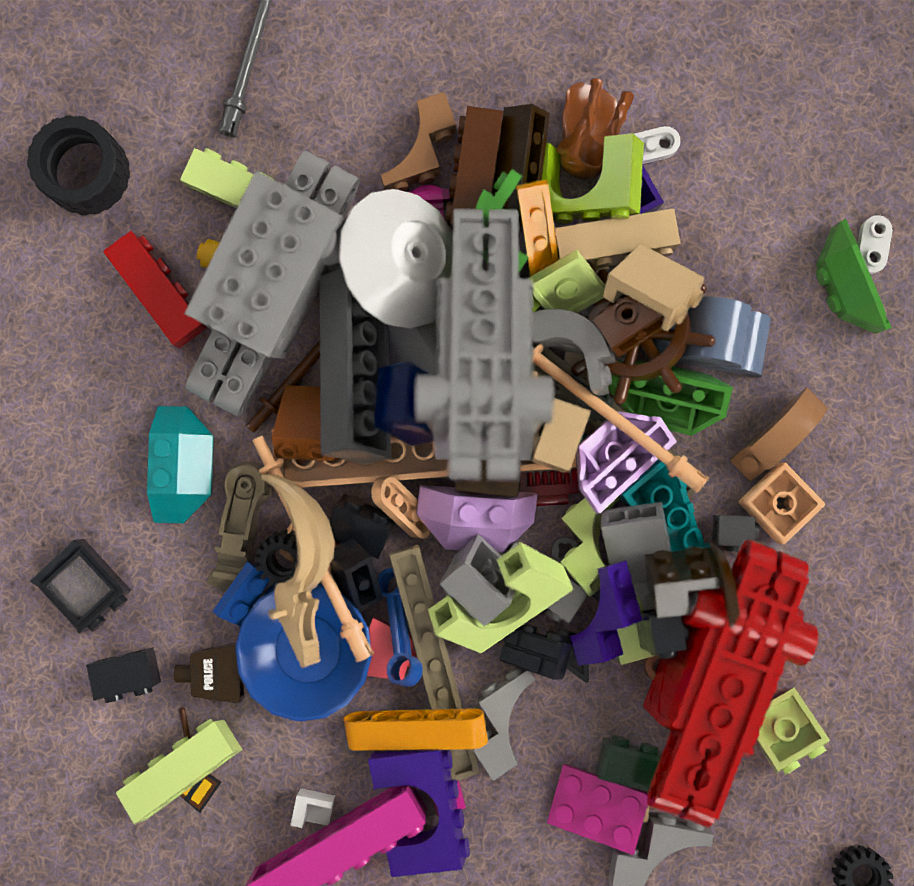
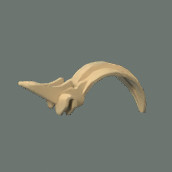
M262 474L261 479L275 488L289 511L298 547V564L294 577L287 582H282L275 586L276 609L269 610L267 614L271 620L278 618L300 666L304 668L320 662L319 641L315 630V612L318 610L319 599L313 598L311 591L324 578L328 565L334 556L335 541L330 522L315 499L304 489L279 475Z

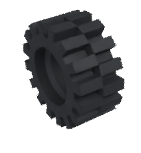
M282 529L280 532L276 531L270 535L256 550L258 554L255 556V562H260L256 566L257 572L263 570L264 573L260 577L263 580L268 577L270 579L268 582L270 586H273L276 582L279 584L293 578L298 564V547L295 531L292 530L288 534L287 529ZM283 549L290 553L294 559L293 568L288 569L278 563L275 556L277 550Z
M858 845V848L850 846L848 847L849 852L846 853L842 850L839 853L842 856L840 860L838 858L834 860L837 866L836 868L832 867V873L835 875L833 881L837 886H857L852 881V873L860 865H868L872 870V878L864 886H893L889 879H893V873L889 871L891 867L883 857L869 847L865 848L863 845Z

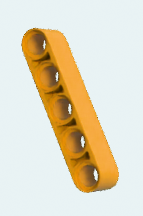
M476 708L356 711L347 714L343 718L348 748L355 751L461 750L481 748L488 743L484 712Z

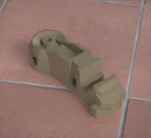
M255 462L238 463L232 466L226 473L227 476L223 490L227 499L218 535L222 536L221 545L215 549V552L218 553V563L213 573H209L208 583L221 592L227 591L246 562H250L260 507L267 502L272 494L273 486L268 483L267 491V482L261 479L262 474L258 471L263 466Z

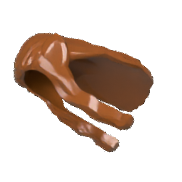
M592 78L590 80L591 85L584 84L583 82L571 85L566 92V100L562 112V141L559 142L556 151L560 154L562 168L569 175L580 179H591L601 174L604 136L619 135L620 128L626 120V113L635 96L630 91H622L620 101L617 104L616 98L605 89H602L603 83L599 78Z

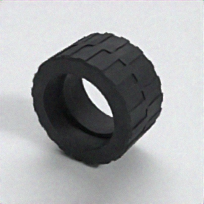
M66 115L62 118H55L40 128L41 130L34 135L31 146H29L27 167L29 168V175L32 181L35 182L36 187L45 196L68 212L80 215L99 214L104 210L112 208L116 202H119L128 187L130 164L123 148L104 127L84 116ZM92 143L98 145L102 150L103 162L97 177L85 187L74 190L63 189L57 179V168L61 157L70 148L79 144Z

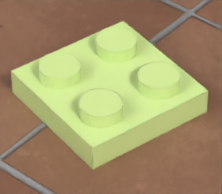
M578 250L528 278L534 281L533 296L545 309H564L575 313L603 299L606 286Z

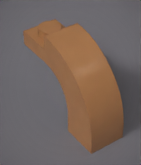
M806 387L784 406L777 418L762 433L738 451L730 461L751 482L766 469L770 470L795 449L816 427L828 408Z

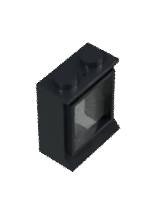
M85 539L73 540L30 580L31 583L39 587L71 622L79 634L88 630L91 632L96 631L106 621L103 616L111 609L114 612L120 609L128 601L125 596L131 591Z

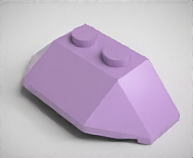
M618 412L667 451L677 442L661 417ZM606 420L584 439L577 448L579 489L595 513L599 514L654 464L658 458L610 421Z
M419 485L417 516L444 549L460 550L479 534L498 553H504L534 523L538 494L518 492V497L457 491L456 487Z

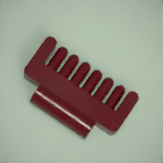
M575 468L571 470V483L569 471L564 472V484L562 472L556 471L557 484L555 483V472L553 470L549 471L550 485H548V474L546 471L542 472V485L540 473L538 471L535 472V486L532 472L527 473L528 486L526 474L524 472L520 473V492L537 493L536 507L566 505L569 503L568 494L579 493L578 471Z

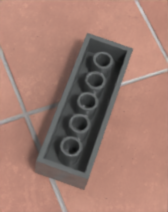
M342 269L320 276L321 455L360 464H368L391 459L388 324L383 323L362 308L347 287Z

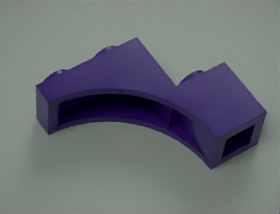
M627 561L598 568L600 601L596 615L585 630L570 636L578 666L604 663L623 655L617 629L643 621Z

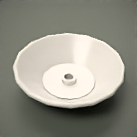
M397 189L370 193L351 209L340 233L339 261L347 287L365 311L385 324L411 329L434 322L437 319V280L440 278H453V231L441 213L416 194Z

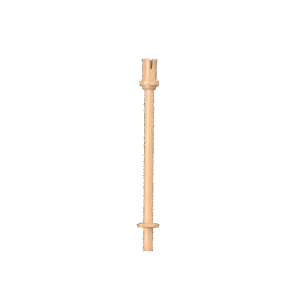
M541 344L535 349L533 348V363L667 465V470L670 471L668 475L672 478L676 476L692 488L694 492L698 493L709 477L688 463L687 457L671 454L541 354L544 348Z
M264 436L252 440L264 464V467L258 470L259 473L283 477L279 467L284 464L283 459L275 461ZM278 493V495H279V497H280V499H281V501H282V503H283V505H284V507H285V509H286V511H287V513H288V515H289V517H290L289 511H288V509H287L285 503L283 502V500H282L280 494ZM327 569L321 582L342 623L340 635L342 638H346L355 661L360 662L373 655L374 651L371 649L362 631L364 628L362 622L358 623V620L353 619L329 569Z

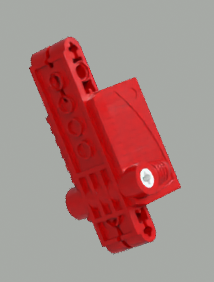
M747 539L741 545L731 570L740 609V615L735 626L729 627L726 620L722 588L688 591L689 615H681V620L686 624L689 639L685 641L687 650L677 651L678 656L660 659L655 672V678L651 682L642 706L662 727L671 730L648 790V806L674 816L679 815L682 819L707 828L711 827L716 819L719 820L742 756L749 758L753 755L754 744L758 740L759 731L764 724L765 715L772 702L771 699L778 687L777 683L784 671L785 662L787 661L797 666H805L813 657L818 644V628L811 623L803 621L804 611L799 609L809 581L807 578L809 572L808 562L781 551L777 552L771 547Z

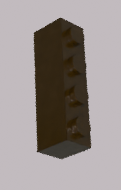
M534 104L504 107L494 185L502 172L509 174L511 170L522 176L517 185L542 181L549 112ZM515 187L502 210H518V232H523ZM495 188L493 189V195H494V196H495V194H496L497 191H498V190H496Z

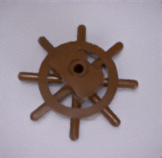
M603 269L599 270L597 275L606 285L608 272ZM702 283L700 290L704 292L703 294H705L707 287ZM624 293L614 303L605 298L595 302L589 316L581 315L598 328L612 348L613 353L615 352L618 357L625 354L623 363L616 361L615 363L604 365V367H609L611 375L619 378L614 395V401L619 405L625 403L631 381H643L661 376L672 393H679L682 386L671 368L680 360L687 345L712 347L716 342L712 335L690 332L691 325L688 312L680 324H675V329H669L668 331L661 329L664 315ZM652 339L671 341V343L661 354ZM642 347L651 361L635 365L639 348ZM585 358L572 366L571 372L573 375L579 376L587 371Z

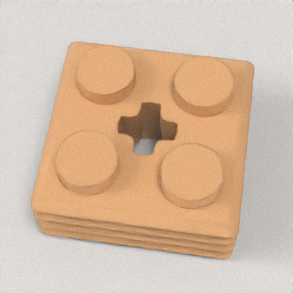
M785 462L776 464L739 500V504L751 517H755V521L778 544L787 543L825 506V503ZM777 498L786 499L783 503L786 507L785 509L777 508Z

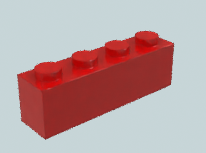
M131 230L106 248L103 253L172 345L180 349L207 329L204 323L185 314L189 306L188 301L185 299L189 295L179 281L173 283L168 276L172 271L162 258L156 260L152 255L151 251L154 247L144 235L139 237Z

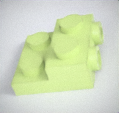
M795 687L772 700L757 740L760 745L759 748L775 773L782 770L785 775L799 768L801 765L798 760L808 755L812 760L826 752L827 750L824 745L830 741Z

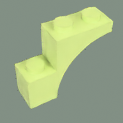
M617 497L604 510L611 509L614 506V504L620 500L619 497ZM584 498L578 504L569 507L566 514L561 518L572 534L582 543L578 547L570 549L561 561V564L564 565L566 571L586 594L591 597L600 589L598 568L605 565L599 548L601 513L596 514L587 499Z

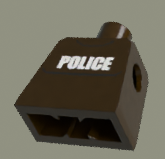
M236 642L196 650L191 653L190 664L175 665V683L191 682L192 697L240 703L244 699V683L238 674Z

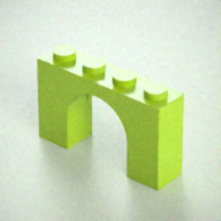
M634 133L604 136L603 167L600 179L590 192L575 199L563 197L559 186L560 154L556 151L557 148L550 143H546L542 180H547L553 221L561 224L572 223L573 219L595 222L600 221L601 217L611 216L612 219H628L629 215L640 214L644 142Z

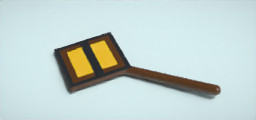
M182 707L179 711L184 737L190 739L186 710ZM209 774L181 794L180 797L201 813L221 784V781Z

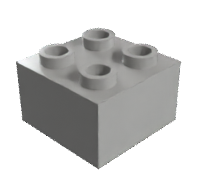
M477 534L454 555L440 585L444 588L447 595L455 598L467 610L472 618L477 619L483 626H486L510 606L516 590L507 586L497 562L501 555L485 539Z

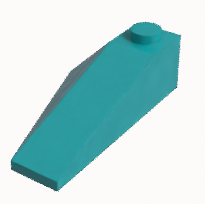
M659 459L618 496L626 507L662 502L672 551H681L688 547L704 548L705 542L693 513L695 510L693 503L690 502L688 497L687 485L676 476L672 478L668 475L670 471L667 470V465Z

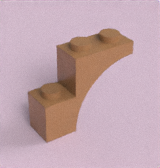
M445 92L417 101L420 126L416 142L410 153L399 165L381 174L385 190L397 189L405 192L409 189L408 185L417 182L420 185L429 184L436 180L437 175H440V166L431 141L435 140L436 143H443L450 140L452 134L456 133V123Z

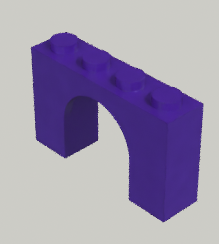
M374 750L368 759L374 789L406 785L418 787L432 797L439 813V822L433 828L419 832L411 838H408L407 835L396 841L397 845L393 849L386 852L391 877L462 870L466 858L470 856V846L468 839L463 837L464 815L462 809L457 807L458 784L456 779L452 780L450 769L453 767L451 751Z

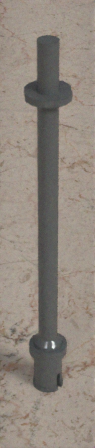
M272 0L259 1L232 96L224 99L223 107L225 110L218 132L220 134L224 132L225 136L236 138L241 116L246 113L247 106L243 98Z

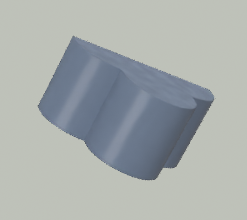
M702 297L695 308L690 307L688 309L691 325L690 332L714 336L716 340L715 345L703 347L688 344L684 354L677 363L762 377L771 318L768 315L751 311L752 307L741 301L721 297ZM652 339L661 354L671 343V341Z

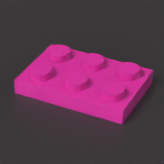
M563 764L547 823L634 855L648 807V792L572 765Z

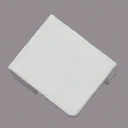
M300 788L296 796L290 826L302 828L305 821L329 825L335 795Z

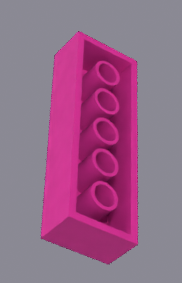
M415 786L390 787L329 823V825L324 826L255 867L245 886H322L325 883L328 886L333 885L344 876L343 872L352 867L354 870L363 867L370 861V856L379 851L381 854H384L397 845L396 841L407 835L408 838H411L421 832L424 828L422 825L426 824L427 807Z

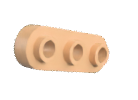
M377 478L371 490L374 503L410 537L427 538L431 532L417 516L418 499L396 478Z

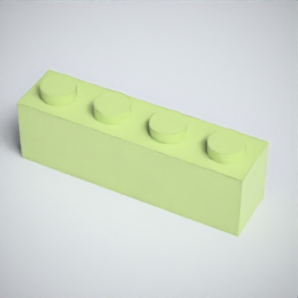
M194 148L180 181L189 188L237 209L240 199L243 197L254 174L247 172L248 167L237 161L232 160L229 164L220 160L222 156L210 149L205 148V151L202 152Z
M212 719L207 720L196 728L198 733L192 738L184 737L172 746L174 751L166 757L164 754L159 755L147 764L148 770L142 774L137 772L123 781L125 786L117 791L116 794L134 824L150 818L243 750L225 720L214 722Z

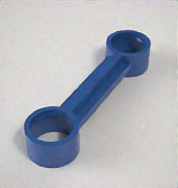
M390 567L384 569L377 578L382 596L387 599L394 654L387 664V676L393 683L411 687L420 680L423 668L420 660L412 656L408 623L398 586L393 592L389 593L388 591L389 581L395 577L393 568ZM406 660H409L410 671L401 680L399 677L400 667Z

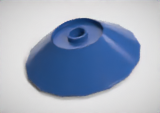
M318 584L316 588L312 589L311 595L313 598L319 599L318 610L315 612V630L319 641L320 662L302 668L278 618L271 620L267 614L269 610L276 609L274 589L260 597L242 620L235 645L238 674L251 698L272 715L296 722L325 719L347 706L363 686L372 655L360 662L355 661L346 638H342L340 635L342 623L324 586ZM341 593L353 619L358 620V623L362 622L364 626L362 631L371 647L369 628L360 611L351 600Z

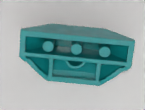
M158 406L149 431L147 496L154 523H185L212 495L214 435L187 406Z

